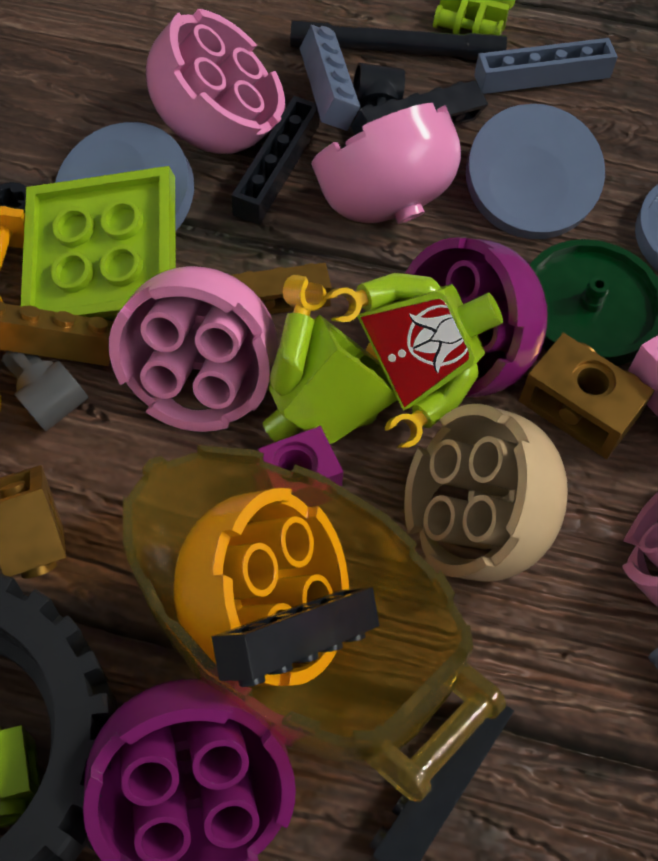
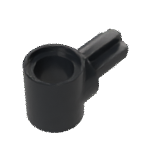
M358 63L354 74L353 87L360 104L359 110L367 105H373V107L382 105L390 99H403L405 89L404 69Z

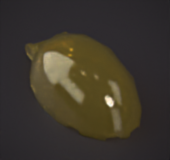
M197 445V453H191L167 461L162 456L149 459L142 468L143 476L127 498L123 496V550L159 630L197 679H202L245 708L268 730H271L284 745L331 761L367 762L405 797L414 802H421L431 791L430 780L486 718L495 719L506 708V700L502 692L467 663L474 648L471 627L466 624L454 604L455 592L443 572L436 573L415 551L417 543L387 514L320 473L298 465H294L292 471L264 462V453L252 449ZM273 488L292 489L291 494L300 499L308 507L319 506L328 517L337 533L345 556L349 589L373 587L380 626L365 632L366 638L362 640L342 642L343 648L337 650L334 658L325 670L307 683L294 686L240 687L238 681H219L217 665L179 624L177 618L173 584L180 549L194 524L216 504L244 493ZM454 692L464 703L418 752L409 759L400 749L417 736L450 694Z

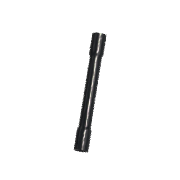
M293 19L291 21L290 47L301 46L312 24L319 28L325 26L333 30L340 48L450 56L477 61L478 53L503 51L507 48V36L479 33L462 35L342 26L320 21Z

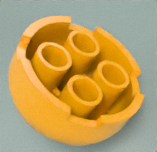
M273 488L230 497L205 512L191 528L182 544L176 562L173 584L177 618L192 650L206 666L217 674L218 670L212 636L339 590L349 589L345 556L335 529L319 506L308 507L304 502L291 494L292 489ZM337 650L318 652L319 658L314 661L292 663L293 670L275 675L266 674V681L254 686H294L307 683L325 670L334 658Z

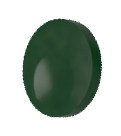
M578 239L553 245L541 252L531 262L530 266L539 278L547 303V330L542 346L546 351L552 347L562 333H565L574 340L587 344L598 355L609 362L620 366L633 361L641 345L658 335V277L643 260L630 251L604 241Z

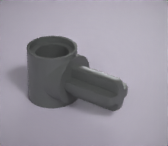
M7 351L2 357L3 364L17 380V392L14 395L46 432L89 398L58 360L56 362L43 361L38 355Z

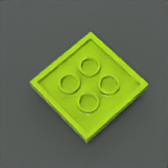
M169 166L26 187L20 306H34L38 309L54 312L66 311L73 315L102 317L111 321L115 320L120 310L142 284L157 274L176 268L175 175Z

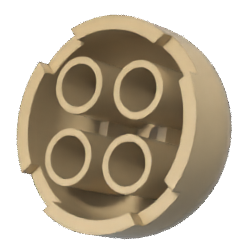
M467 404L455 408L439 419L443 426L431 440L427 449L418 447L408 472L404 497L408 534L419 532L422 550L426 555L423 562L439 574L482 582L504 580L516 576L533 566L545 555L555 541L561 529L567 507L568 487L566 471L560 454L551 439L536 424L525 417L484 404ZM443 484L469 490L468 501L444 495L436 496L432 500L431 498ZM437 541L492 550L483 557L465 559L449 553Z

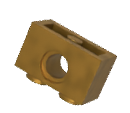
M562 333L528 374L519 402L597 454L608 459L637 421L655 390L644 384L635 374L622 370L598 355L587 344L578 342L567 334ZM583 390L589 391V392L592 393L593 395H590V394L584 392Z
M42 465L1 477L0 567L3 575L11 577L21 574L22 578L29 579L52 571L57 567L56 561L66 558L63 525Z

